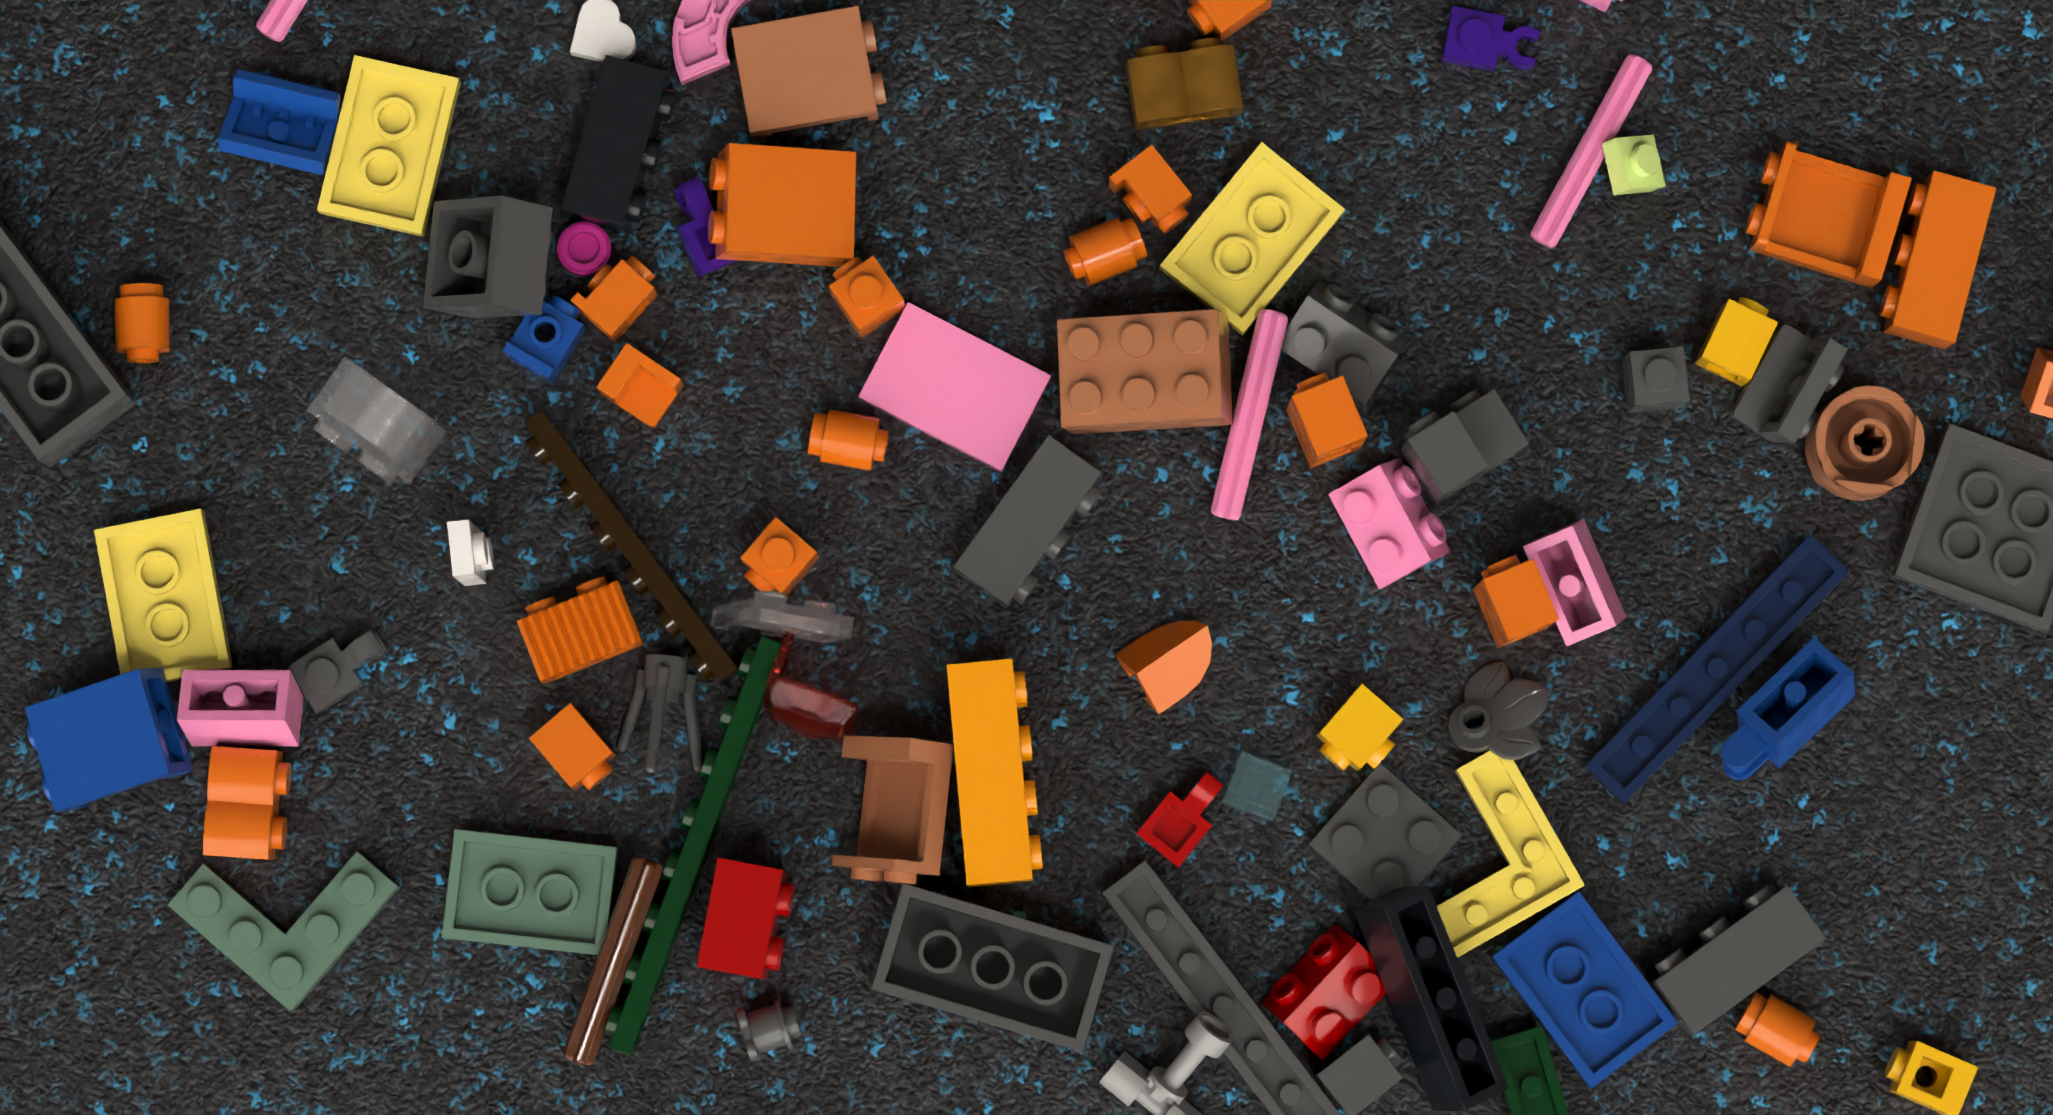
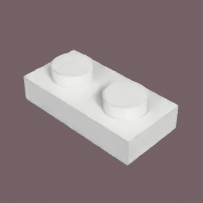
M469 519L447 522L453 577L464 586L487 584L485 570L494 569V556L490 537H485V533L481 532Z

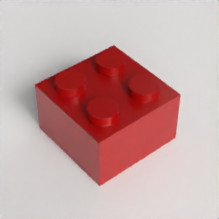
M717 858L697 967L768 980L769 970H780L785 939L776 937L780 916L790 917L796 887L792 883H787L788 873L786 871Z

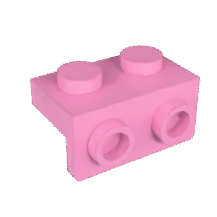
M1400 458L1380 464L1328 494L1379 589L1450 553L1446 543V530L1442 522L1428 510L1420 495L1421 484L1418 477L1410 467L1404 465Z

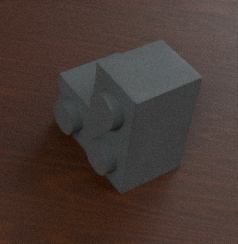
M1475 389L1451 404L1449 407L1452 412L1440 418L1437 411H1434L1408 428L1409 431L1404 434L1407 441L1399 451V454L1405 464L1418 477L1421 489L1433 507L1517 455L1529 445V442L1495 389L1484 396H1481L1478 390Z

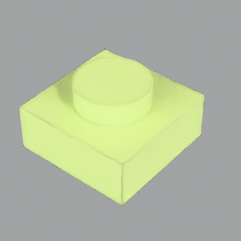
M1654 135L1618 137L1602 143L1613 195L1652 192L1666 186Z

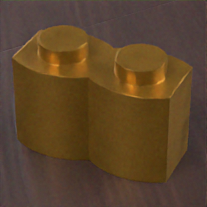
M1205 38L1190 42L1188 44L1189 50L1183 52L1168 53L1167 46L1164 45L1149 46L1136 50V58L1128 59L1125 67L1135 130L1162 128L1187 122L1209 121L1241 115L1243 101L1234 45H1221L1219 38Z

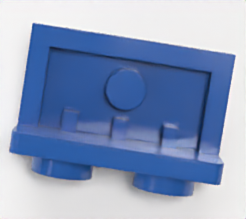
M236 70L233 78L234 97L218 137L219 151L323 175L330 157L341 112L340 95L336 92L328 91L319 85L294 83L278 79L264 72L252 73Z

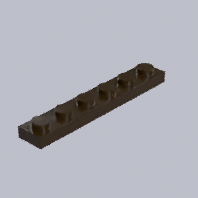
M540 410L524 422L533 434L525 440V443L544 467L551 461L556 464L565 476L557 485L576 510L583 504H586L597 518V521L589 527L607 551L610 552L617 546L630 562L622 571L641 595L649 589L662 604V607L654 613L673 638L681 632L684 633L695 648L687 656L703 678L707 681L715 675L724 685L735 677L739 669L544 412Z

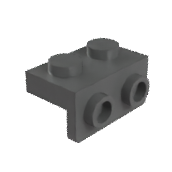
M1318 281L1286 328L1281 350L1318 375L1327 373L1329 380L1343 375L1351 396L1366 405L1409 339L1401 333L1400 327L1389 317L1379 313L1372 314L1356 304L1354 296L1343 287L1336 284L1327 285L1322 281Z
M1787 324L1780 325L1764 351L1751 380L1745 385L1730 412L1731 417L1772 443H1796L1798 438L1801 439L1806 436L1813 427L1818 414L1814 409L1823 393L1830 391L1840 379L1844 369L1841 361L1848 349L1832 338L1810 339Z

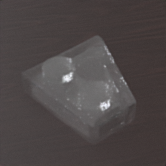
M755 591L754 598L714 606L711 628L728 630L730 627L741 625L761 629L760 633L762 635L832 643L852 638L854 617L835 614L836 606L830 603L804 601L803 607L786 604L787 596L771 591Z

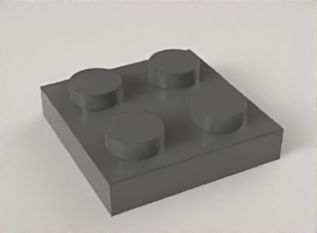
M1380 763L1310 841L1308 846L1371 901L1396 888L1418 886L1462 834Z

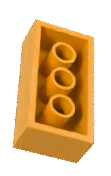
M1012 659L948 664L947 676L967 887L1033 882L1032 870L1042 869L1043 864L1040 835L1029 836L1027 816L1037 815L1038 811L1035 780L1024 781L1022 762L1032 761L1030 725L1019 726L1017 708L1027 707L1025 672L1013 671Z

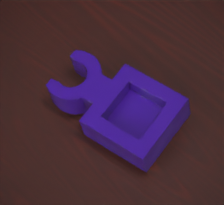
M1452 6L1441 62L1494 71L1497 58L1502 57L1506 58L1507 62L1518 70H1530L1535 65V58L1520 55L1516 49V44L1522 40L1537 42L1540 37V31L1530 26H1522L1512 32L1503 31L1505 15Z

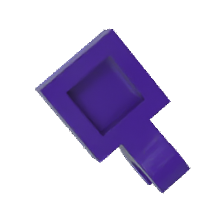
M700 177L680 184L679 188L674 189L673 192L681 210L690 221L680 225L677 228V232L698 278L739 261L715 259L716 244L709 243L708 221L711 211L714 210Z

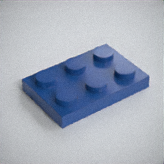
M1579 891L1490 957L1589 1089L1595 1087L1678 1024Z

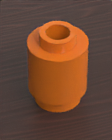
M1116 217L1069 236L1071 248L1063 250L1073 278L1078 280L1084 277L1088 286L1136 268V261L1147 257L1143 239L1132 217L1123 221Z
M153 283L121 285L120 298L114 300L115 351L126 354L127 362L129 363L159 362V353L170 351L169 299L164 297L163 285Z
M829 409L828 414L815 412L809 439L808 455L819 456L822 463L871 471L874 461L884 462L889 430L879 429L880 418L832 409Z
M1757 992L1752 996L1735 1027L1736 1031L1746 1036L1744 1042L1789 1067L1792 1066L1796 1058L1806 1063L1821 1034L1813 1030L1817 1021L1815 1018L1772 994L1766 998Z

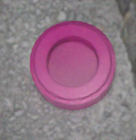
M583 221L570 225L562 232L558 240L557 252L561 263L567 271L578 277H593L605 265L610 263L612 244L607 233L600 226Z

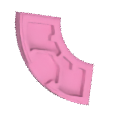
M751 0L681 1L675 17L672 37L673 57L681 85L731 65L727 53L728 32L737 13Z

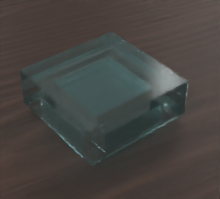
M1241 751L1222 803L1273 822L1292 770Z

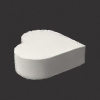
M588 0L583 4L579 12L570 53L572 56L598 62H604L605 55L629 61L636 51L637 41L632 29L627 24L621 22L618 7L612 0Z

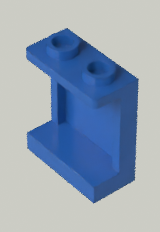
M163 667L135 669L25 707L28 718V739L33 748L38 752L44 773L42 776V787L46 797L52 802L55 812L80 809L88 806L90 802L152 781L173 778L193 771L183 734L177 722V714Z

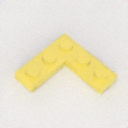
M1491 751L1456 769L1455 772L1508 866L1437 905L1457 958L1585 886L1514 760L1502 759Z

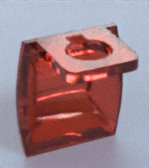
M786 632L772 670L767 678L764 705L771 721L783 723L791 728L792 733L814 741L816 738L842 742L844 735L851 736L853 734L858 704L813 686L784 678L783 674L793 650L795 636L793 633Z

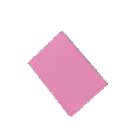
M908 302L858 398L1002 473L1051 379V375Z

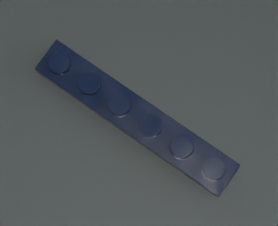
M1811 534L1806 536L1583 767L1621 804H1625L1850 571Z

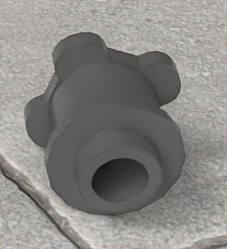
M780 997L774 998V1004L749 1012L744 1007L736 1009L737 1018L751 1061L761 1060V1053L787 1046L789 1051L795 1049L793 1038L801 1036L802 1031L793 1004L783 1007Z

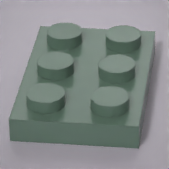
M454 829L441 938L598 955L611 918L619 848Z

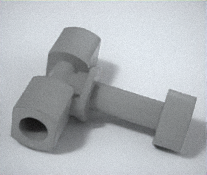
M1201 1011L1185 1029V1034L1189 1040L1188 1044L1167 1069L1155 1066L1149 1071L1124 1050L1099 1083L1128 1107L1136 1100L1153 1115H1203L1184 1100L1188 1095L1184 1082L1206 1055L1212 1058H1219L1233 1041V1035L1220 1019L1208 1012Z

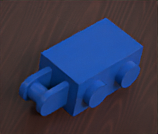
M1813 637L1737 710L1739 729L1725 741L1721 749L1725 774L1733 780H1745L1754 774L1767 760L1780 769L1855 697L1854 672Z

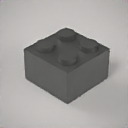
M506 196L434 201L423 308L472 319L542 315L543 299L546 293L545 277L548 248L552 236L551 219L553 208Z

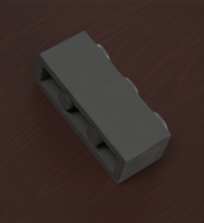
M1048 435L953 566L954 572L1006 609L1014 599L1023 604L1040 580V577L1033 573L1045 555L1054 561L1072 536L1070 532L1065 530L1076 512L1085 517L1104 490L1096 485L1101 479V472Z
M1769 884L1764 885L1742 901L1747 910L1737 918L1729 922L1725 915H1723L1698 933L1703 942L1690 952L1685 954L1682 948L1679 947L1654 965L1659 974L1648 982L1686 1035L1698 1033L1827 939L1788 885L1780 886L1774 891Z

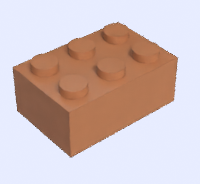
M1210 309L1057 320L1061 428L1072 434L1233 425L1228 317L1220 310Z

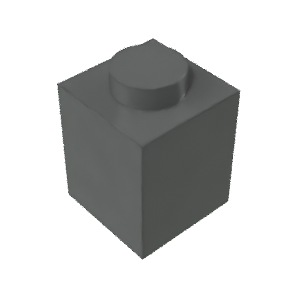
M1684 346L1631 351L1622 359L1627 413L1682 408L1690 400Z
M1364 1034L1314 1075L1345 1115H1356L1403 1078L1396 1070V1067L1402 1063V1060L1383 1036L1374 1041L1369 1034Z

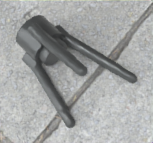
M649 654L645 657L644 670H637L635 690L621 729L617 750L620 752L626 751L647 692L646 699L653 701L645 770L648 773H653L656 770L665 703H679L680 694H683L693 770L701 772L703 766L695 699L697 676L687 674L689 660L683 657Z

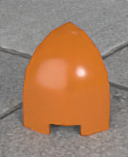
M1195 620L1177 621L1160 626L1141 636L1116 653L1115 656L1127 676L1133 675L1137 678L1146 695L1144 699L1160 714L1184 698L1201 682L1210 664L1212 640L1207 625Z

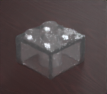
M344 357L307 408V411L318 420L312 429L346 454L352 446L359 449L362 453L357 461L390 485L396 477L410 485L447 434L434 419L346 357Z

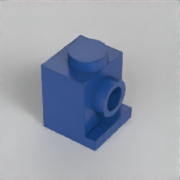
M553 295L549 303L543 301L542 315L524 317L510 342L506 343L502 351L512 361L554 385L587 331L585 326L576 320L581 311L565 300ZM544 324H550L555 327V337L546 343L538 341L536 337L538 328Z

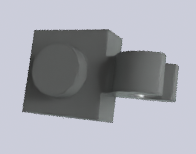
M370 630L350 643L344 650L337 639L331 638L287 668L291 670L298 686L315 713H321L363 686L365 683L356 670L378 658L388 649L377 632L373 633Z

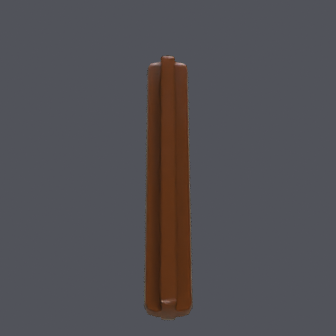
M635 856L629 866L563 1051L564 1057L580 1065H591L594 1063L607 1021L616 1002L663 871L662 865L653 859Z

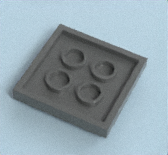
M1951 423L1947 424L1891 576L2042 633L2048 632L2053 620V461Z

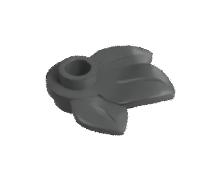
M1502 661L1490 663L1482 667L1466 683L1464 703L1460 704L1449 718L1448 729L1453 742L1465 751L1482 753L1489 750L1505 760L1522 759L1534 754L1541 749V744L1536 733L1529 726L1541 715L1551 698L1550 689L1532 680L1516 679L1510 681L1508 668L1505 662ZM1471 720H1484L1483 725L1477 729L1466 727V724Z

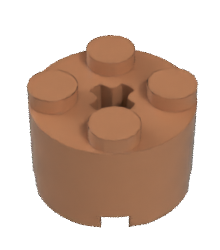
M1860 386L1838 395L1818 411L1817 419L1806 435L1805 455L1814 481L1832 494L1853 501L1875 499L1897 488L1915 471L1923 455L1924 430L1918 416L1915 415L1900 395L1884 387ZM1862 433H1866V442L1874 444L1875 447L1865 455L1861 453V447L1854 444V439Z

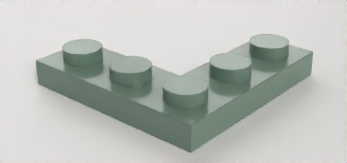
M357 851L286 933L207 864H202L169 902L168 906L289 1011H294L399 890L400 886L362 853Z

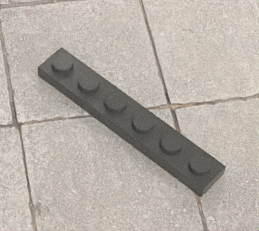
M1146 860L1102 893L1192 1013L1196 1016L1201 1011L1208 1012L1220 1019L1229 1028L1233 1035V1041L1223 1053L1271 1115H1341Z

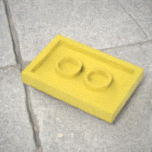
M354 55L317 211L327 216L424 237L459 94L460 79Z
M1261 142L1161 263L1159 269L1207 308L1220 310L1228 317L1229 325L1243 336L1257 319L1258 312L1268 306L1342 216L1345 209Z
M196 509L95 529L94 534L120 675L139 668L163 667L167 682L181 680L183 670L233 669L204 510Z

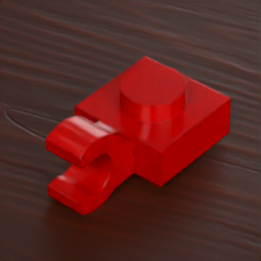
M1206 772L1184 801L1170 791L1136 834L1179 868L1213 826L1200 814L1224 785Z

